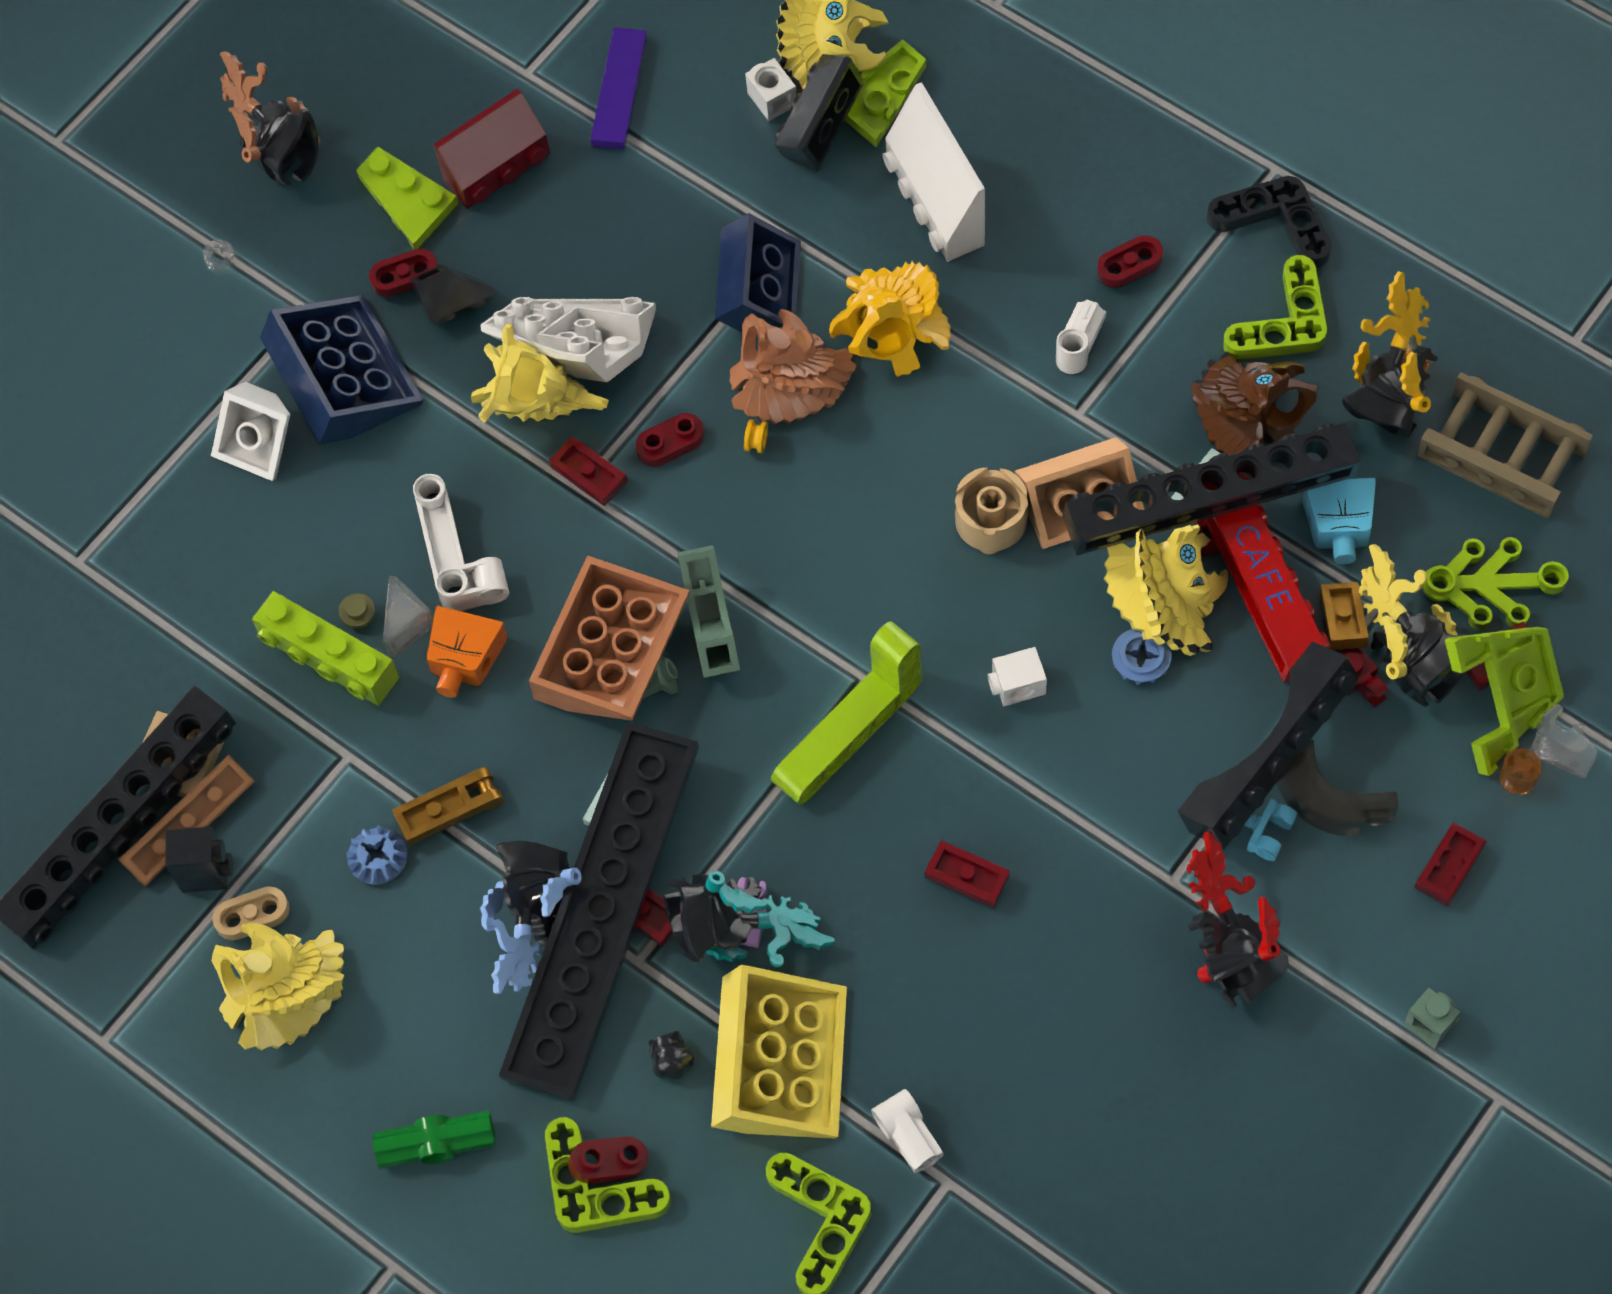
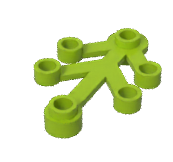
M1507 537L1501 541L1499 549L1474 575H1460L1468 564L1480 562L1485 552L1484 544L1480 540L1472 538L1464 542L1461 552L1447 566L1439 565L1426 571L1427 580L1422 585V591L1433 601H1450L1469 616L1468 621L1473 629L1485 630L1490 626L1493 617L1491 609L1485 605H1477L1462 592L1476 591L1506 615V622L1512 628L1523 621L1527 625L1530 611L1525 605L1514 602L1500 590L1540 588L1546 594H1558L1564 590L1569 574L1564 565L1554 561L1543 564L1538 573L1497 574L1507 562L1511 563L1518 560L1522 551V545L1518 539ZM1511 546L1516 552L1512 554L1507 553L1504 547ZM1471 547L1476 548L1479 553L1472 555L1467 552V549ZM1553 578L1557 581V584H1549L1545 579ZM1442 582L1446 588H1437L1433 583ZM1512 613H1521L1524 619L1516 620L1512 617ZM1483 614L1487 620L1478 621L1474 615Z

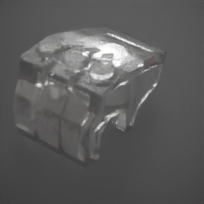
M1557 703L1549 711H1545L1531 748L1535 751L1537 757L1549 764L1586 778L1594 764L1597 750L1582 735V724L1577 723L1568 731L1556 725L1557 719L1563 711V707Z

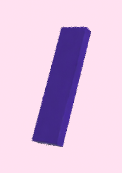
M613 27L590 139L592 147L624 150L626 148L647 42L646 30Z

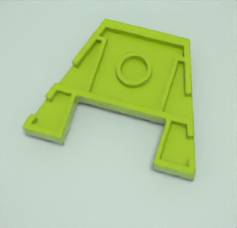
M1537 626L1445 639L1452 671L1464 673L1483 662L1485 663L1500 727L1471 743L1479 774L1486 776L1493 774L1499 768L1496 763L1505 753L1510 755L1519 746L1518 739L1528 728L1535 729L1564 698L1547 628Z

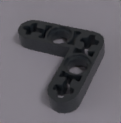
M1280 177L1219 196L1209 203L1207 222L1216 231L1227 232L1279 216L1297 255L1309 257L1314 262L1316 268L1325 265L1329 260L1331 251L1330 239L1304 184L1296 177ZM1283 190H1288L1290 194H1294V197L1289 198L1287 194H1282ZM1251 198H1259L1264 201L1265 207L1260 210H1254L1249 208L1246 202ZM1223 210L1225 214H1229V217L1224 218L1222 214H1217V212ZM1297 216H1305L1311 221V224L1308 227L1300 228L1293 224L1292 219ZM1310 237H1312L1311 242L1316 250L1321 249L1320 254H1316L1313 250H1309Z

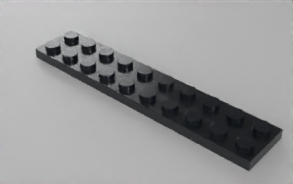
M626 722L574 868H578L581 872V882L577 885L567 886L499 1073V1077L502 1080L567 1100H575L699 750L698 741Z

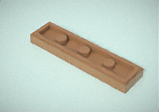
M227 755L118 860L144 887L147 886L166 867V830L208 827L255 781L230 755Z

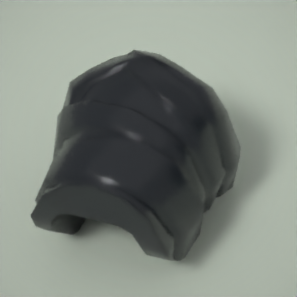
M679 1031L670 1032L648 1042L650 1057L654 1060L653 1072L657 1077L661 1078V1074L666 1073L673 1079H679L683 1076L684 1068L688 1063L692 1067L694 1063L692 1051L684 1044Z

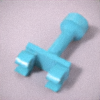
M1271 798L1262 816L1252 814L1245 823L1246 827H1252L1254 831L1248 843L1247 851L1255 852L1265 860L1275 861L1281 844L1277 840L1262 834L1269 820L1280 828L1290 830L1298 813L1291 807L1278 804L1276 800Z

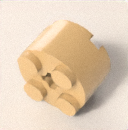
M988 467L979 468L967 474L960 481L955 496V525L960 537L967 544L987 555L1007 549L1018 542L1028 524V497L1022 480L1013 472L1000 468V471L988 470Z

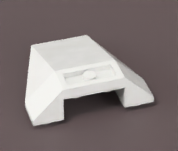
M519 297L513 299L512 303L502 310L495 312L491 318L480 326L482 332L502 341L504 325L512 324L515 340L532 346L537 350L538 354H545L554 365H562L565 373L576 378L608 382L642 356L656 312V303L643 302L638 297L624 299H532L529 297Z

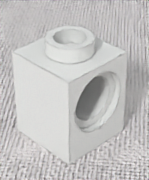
M775 58L765 63L757 64L749 72L745 73L747 93L768 121L791 110L792 102L797 95L796 86Z
M1036 647L992 659V673L987 674L992 694L1000 695L1003 706L1046 695L1047 678Z

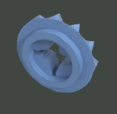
M1130 629L1121 634L1114 643L1112 649L1113 665L1120 672L1123 680L1128 678L1135 681L1137 685L1148 681L1154 683L1157 678L1166 675L1171 663L1172 652L1167 643L1157 645L1154 640H1143L1141 631ZM1141 645H1145L1144 651H1146V656L1152 659H1146L1142 667H1138L1137 658L1131 657V655H1138Z
M380 825L369 830L363 828L360 835L356 838H351L350 848L346 852L348 866L352 874L364 883L374 885L387 883L396 878L405 867L407 861L406 844L394 829L389 830ZM380 846H383L382 851L387 860L375 858L371 862V857L366 848L377 850Z

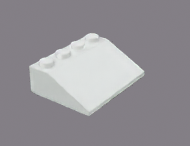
M922 82L916 84L885 138L886 153H883V160L890 173L895 171L898 176V185L905 199L910 198L913 202V211L920 225L925 224L927 226L932 247L936 252L941 250L946 261L949 262L985 246V188Z

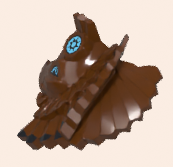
M1225 352L1220 360H1209L1207 363L1208 369L1201 371L1203 380L1192 381L1190 391L1194 393L1192 401L1198 407L1197 414L1202 420L1203 429L1208 434L1210 443L1216 445L1219 453L1234 455L1243 452L1251 445L1257 443L1264 444L1265 441L1272 442L1273 444L1286 435L1294 434V428L1316 402L1318 388L1317 385L1293 379L1295 376L1305 373V368L1302 364L1296 362L1273 364L1248 362L1245 368H1243L1241 363L1236 361L1234 354ZM1297 389L1299 393L1298 403L1293 411H1280L1276 407V401L1279 396L1288 390Z

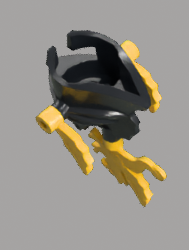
M1398 271L1394 276V282L1389 284V294L1386 298L1390 303L1389 309L1394 315L1384 316L1374 327L1372 320L1364 319L1360 326L1363 332L1380 336L1388 329L1395 331L1389 353H1383L1379 356L1375 355L1371 361L1369 343H1361L1359 352L1354 355L1355 363L1352 370L1355 372L1354 378L1362 385L1354 393L1346 395L1342 403L1352 416L1374 422L1395 435L1400 428L1404 430L1403 436L1409 438L1417 426L1412 421L1415 411L1425 413L1431 407V400L1425 396L1427 394V387L1424 386V381L1430 378V374L1424 371V363L1426 360L1436 362L1438 357L1432 354L1431 348L1418 346L1415 350L1412 349V352L1402 361L1411 336H1413L1416 345H1421V340L1426 339V336L1418 333V328H1428L1427 323L1430 321V318L1424 317L1421 321L1419 320V314L1423 312L1422 306H1424V309H1428L1429 303L1420 294V288L1415 287L1414 290H1405V275L1403 272Z

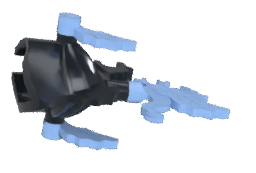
M523 840L502 842L495 846L504 863L506 873L502 881L496 883L495 889H489L488 894L483 896V904L480 907L482 926L486 931H493L495 929L501 949L508 953L500 955L499 960L494 962L495 970L491 976L494 980L493 991L495 994L502 993L508 980L510 986L514 985L515 992L520 991L522 987L532 985L533 978H528V975L531 974L529 965H531L533 973H536L539 962L534 959L533 954H543L540 947L546 946L552 924H554L567 886L577 885L581 882L580 870L578 868L569 869L568 852ZM504 899H506V906L510 909L511 914L516 915L514 926L515 938L509 936L502 921L499 919L494 920L495 915L503 907ZM531 932H533L534 939L536 940L532 947L530 946Z

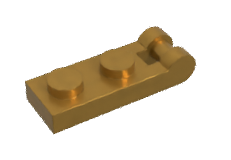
M482 767L392 809L408 845L411 846L484 810H493L503 804L504 798L500 790L494 788L492 784L494 778L489 768ZM478 789L480 795L470 798L468 791Z

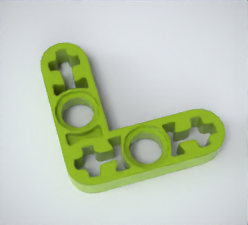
M1295 255L1290 257L1284 264L1283 285L1289 318L1243 322L1231 325L1224 333L1223 349L1225 352L1234 354L1235 359L1242 360L1308 353L1323 347L1327 335V324L1316 266L1309 257ZM1294 269H1300L1301 273L1304 274L1303 285L1298 286V275L1294 272ZM1300 297H1307L1315 305L1311 309L1304 310L1296 306L1295 300ZM1311 329L1312 333L1316 334V337L1309 338L1305 330ZM1291 330H1294L1295 341H1291ZM1277 331L1284 336L1285 340L1279 344H1272L1266 340L1265 335L1268 332ZM1255 334H1259V340H1258V344H1259V345H1255V343H1256V338H1254V335H1255ZM1235 337H1241L1245 345L1238 346L1237 341H1234Z
M559 1117L548 1124L545 1130V1142L555 1213L564 1230L571 1233H579L656 1219L668 1212L671 1206V1196L668 1187L658 1179H645L596 1189H590L589 1183H583L578 1180L572 1184L561 1183L558 1180V1173L560 1169L568 1165L570 1155L563 1156L559 1140H553V1138L559 1136L560 1129H567L568 1134H574V1136L569 1137L567 1140L568 1149L571 1154L574 1148L583 1142L578 1125L567 1117ZM656 1190L658 1196H664L657 1200L656 1207L651 1208L646 1201L636 1203L638 1211L632 1212V1203L628 1194L634 1193L636 1200L648 1198V1191ZM560 1194H575L579 1209L585 1210V1212L579 1214L578 1221L572 1222L569 1216H564V1213L570 1212V1201L567 1195L560 1198ZM611 1196L621 1197L625 1201L623 1211L615 1216L607 1215L602 1210L604 1201Z
M778 1153L772 1156L766 1165V1177L769 1185L775 1191L826 1217L797 1269V1287L801 1294H828L870 1220V1201L861 1191L788 1153ZM788 1164L790 1165L791 1174L800 1180L802 1173H807L801 1182L800 1191L794 1190L797 1187V1183L789 1177H784L782 1181L777 1180V1172L774 1169L776 1167L783 1169ZM816 1181L824 1182L830 1188L829 1195L822 1201H814L807 1195L808 1187ZM857 1201L860 1202V1211L863 1214L861 1216L854 1214L850 1219L848 1228L854 1230L850 1234L843 1226L833 1224V1222L837 1220L842 1225L847 1216L846 1209L843 1206L845 1204L852 1206ZM831 1234L840 1235L845 1240V1247L838 1254H829L822 1247L823 1240ZM817 1254L824 1262L835 1266L831 1269L825 1264L821 1271V1280L824 1283L822 1285L816 1283L812 1288L807 1287V1278L804 1275L806 1273L813 1275L820 1264L818 1259L813 1258Z

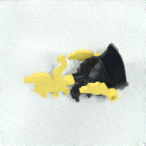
M1372 544L1369 546L1374 567L1362 569L1363 579L1361 580L1362 586L1359 587V593L1363 596L1365 595V590H1367V596L1373 598L1372 604L1365 603L1363 607L1368 609V614L1372 613L1374 609H1378V616L1373 622H1379L1380 626H1384V630L1373 633V641L1370 647L1371 649H1377L1385 645L1387 652L1383 660L1384 662H1391L1386 666L1387 676L1395 680L1404 694L1413 689L1412 699L1424 707L1429 705L1425 700V691L1432 682L1441 678L1442 681L1426 693L1436 703H1441L1463 674L1452 671L1445 639L1469 634L1458 635L1455 631L1456 623L1451 620L1450 612L1444 611L1438 604L1431 606L1433 616L1426 612L1411 616L1398 600L1404 592H1418L1422 588L1423 583H1426V572L1421 569L1415 572L1414 583L1407 579L1395 580L1396 573L1393 570L1395 563L1389 559L1388 552L1382 551L1379 546Z

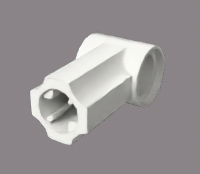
M1087 299L1084 302H1078L1066 328L1057 336L1056 364L1064 373L1076 374L1083 371L1087 366L1088 354L1106 318V311L1098 303Z
M906 1089L871 1109L872 1115L887 1139L894 1141L914 1174L925 1171L943 1157L941 1148L922 1121L923 1116L918 1105Z

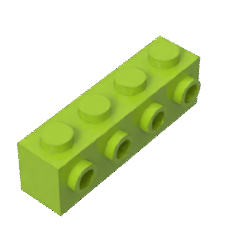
M275 591L270 594L252 618L258 632L257 637L264 644L271 648L277 647L300 665L306 664L327 681L341 684L358 699H366L379 707L400 678L393 659Z

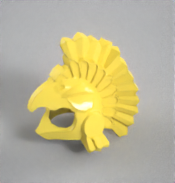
M505 324L502 329L503 345L497 348L490 343L485 345L484 352L493 362L496 376L486 387L477 389L471 394L472 403H481L483 407L479 413V419L483 423L489 419L493 412H495L496 416L505 414L509 419L517 416L525 422L529 418H533L536 421L544 418L554 420L558 415L569 416L572 410L581 408L590 410H603V408H607L608 399L588 393L584 385L567 377L562 365H554L545 354H538L537 350L532 346L515 340L512 324Z
M259 923L242 924L241 932L247 934L252 940L251 950L241 951L231 947L216 945L213 951L211 961L226 994L219 1010L223 1014L224 1021L229 1024L231 1029L236 1028L245 1016V1029L238 1042L244 1050L256 1047L262 1051L268 1047L278 1049L284 1043L291 1045L298 1036L305 1037L310 1028L317 1025L321 1015L327 1013L330 1009L331 1002L341 997L340 990H343L342 984L344 975L341 974L344 965L342 959L344 952L343 944L334 942L333 930L323 931L315 940H309L302 945L301 938L293 934L282 936L276 930ZM231 963L238 971L241 979L235 976L231 968Z

